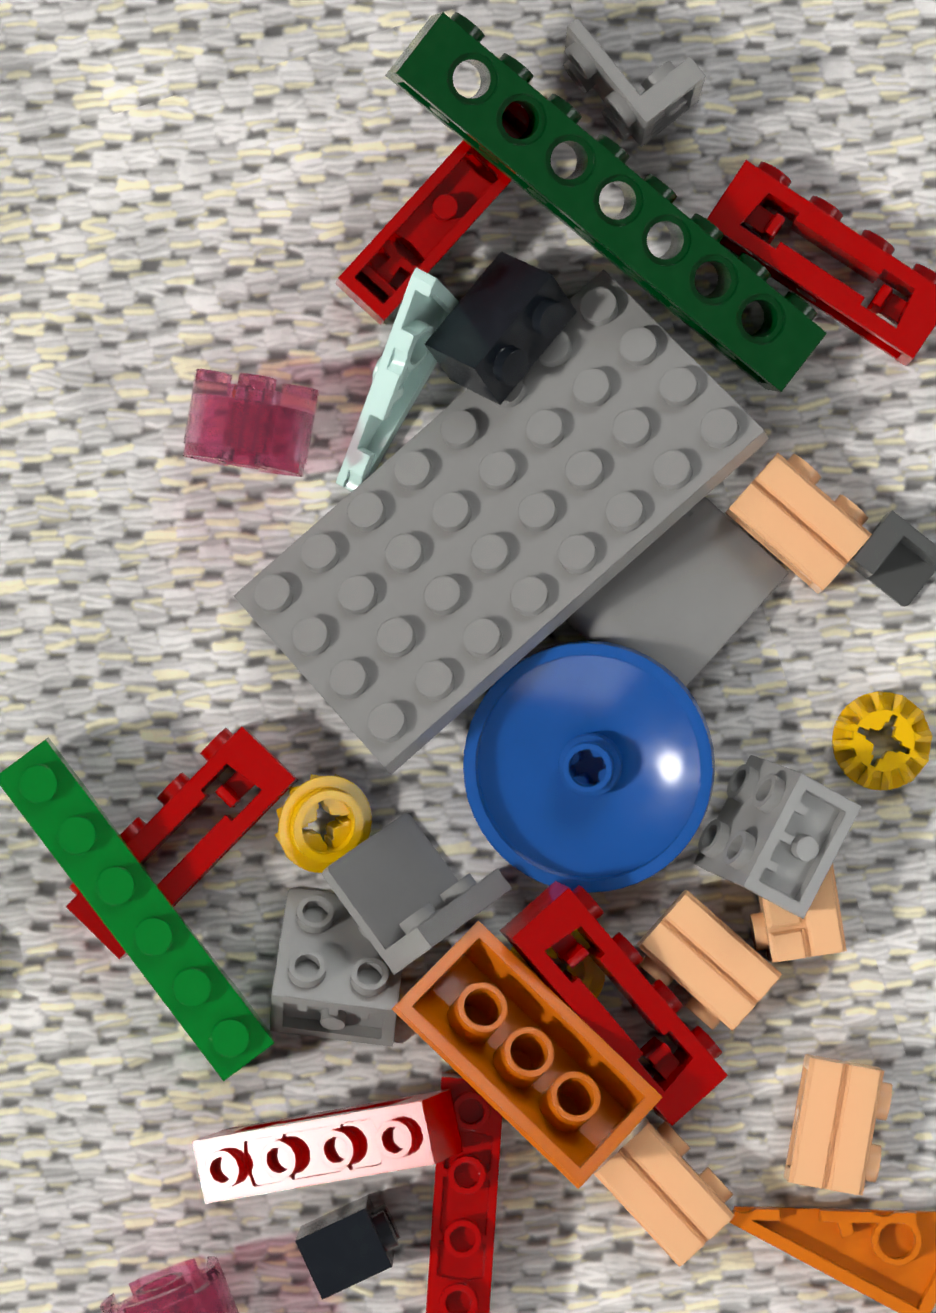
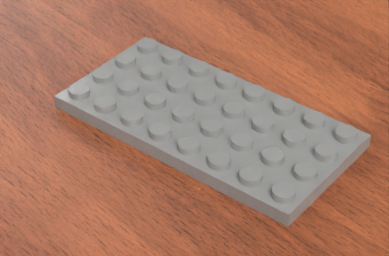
M604 269L569 299L577 311L576 314L501 405L467 389L234 595L237 601L391 775L769 440L765 430Z

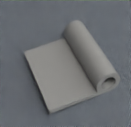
M704 497L565 621L587 641L619 644L650 656L670 670L687 687L789 572L709 499Z

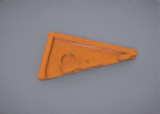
M734 1206L732 1210L735 1216L729 1223L898 1313H931L936 1304V1211Z

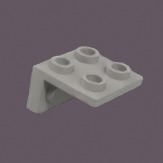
M576 19L567 26L564 53L567 55L568 60L563 63V66L581 91L587 93L593 88L607 105V108L602 111V115L611 129L623 141L632 136L638 145L642 147L698 103L706 75L691 57L687 58L677 67L671 61L661 65L642 82L641 86L645 91L640 95L579 19Z
M750 755L746 764L737 768L730 778L727 786L728 798L717 819L711 821L702 832L698 843L699 853L694 864L804 919L862 806L803 773Z
M408 813L398 817L330 864L322 872L324 879L394 975L512 889L498 868L478 883L470 873L458 881Z
M290 888L287 893L271 993L270 1031L393 1047L397 1014L392 1008L399 1001L402 970L395 975L335 893Z

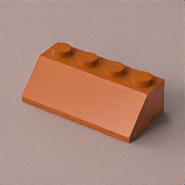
M479 920L392 1008L410 1028L577 1189L588 1180L663 1098Z

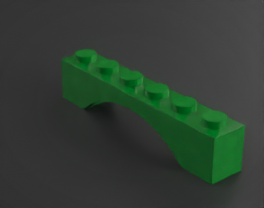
M49 737L0 773L1 788L221 1079L225 1081L273 1045L274 1038L270 1030L159 889Z

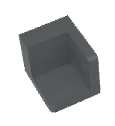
M892 510L882 518L871 532V537L847 564L900 606L905 607L912 602L935 573L936 545Z

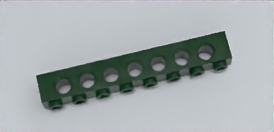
M444 12L432 15L385 76L750 378L767 390L782 392L827 334L813 322V319L817 316L815 309L790 291L783 297L767 283L771 274L763 265L743 252L737 258L720 244L724 234L714 224L697 213L690 219L672 203L677 198V195L665 183L651 174H647L644 179L637 175L625 164L630 156L616 142L603 134L594 139L577 124L582 118L581 114L567 101L556 94H551L547 99L529 84L534 77L533 74L518 60L506 53H503L498 58L480 43L485 37L484 33L469 19L457 12L451 18ZM462 62L472 64L480 74V88L471 98L460 95L453 84L454 71ZM512 102L520 104L526 110L529 117L527 131L518 139L511 137L505 131L502 124L503 112ZM562 142L568 144L574 150L577 158L574 172L565 179L559 177L551 166L552 152ZM611 182L616 184L624 195L623 208L614 218L606 216L599 205V196L602 189ZM661 222L668 228L671 234V245L668 251L658 258L650 252L647 245V236L650 229L656 223ZM709 262L717 271L718 282L714 291L704 297L698 292L694 279L697 269L703 263ZM756 301L763 309L764 322L756 333L750 335L742 325V313L749 303Z

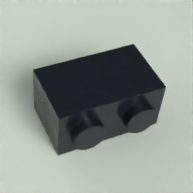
M501 251L426 341L425 346L451 381L501 405L553 340L562 332L577 311L552 274Z
M368 1194L302 1225L295 1242L323 1300L391 1268L395 1252L393 1248L399 1246L397 1239L400 1238V1235L386 1204L384 1203L375 1208Z

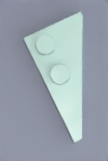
M417 267L411 275L384 352L374 368L372 385L336 480L338 485L351 492L377 469L437 364L425 343L459 303L436 277Z

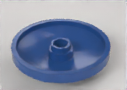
M578 641L555 645L541 650L522 660L496 681L479 704L471 721L464 748L463 773L466 794L473 816L489 843L507 862L528 877L550 886L553 882L557 881L569 887L571 891L580 885L588 893L622 889L637 884L665 868L683 851L700 827L707 812L714 785L715 759L711 734L706 719L697 701L677 676L661 663L635 649L601 641Z

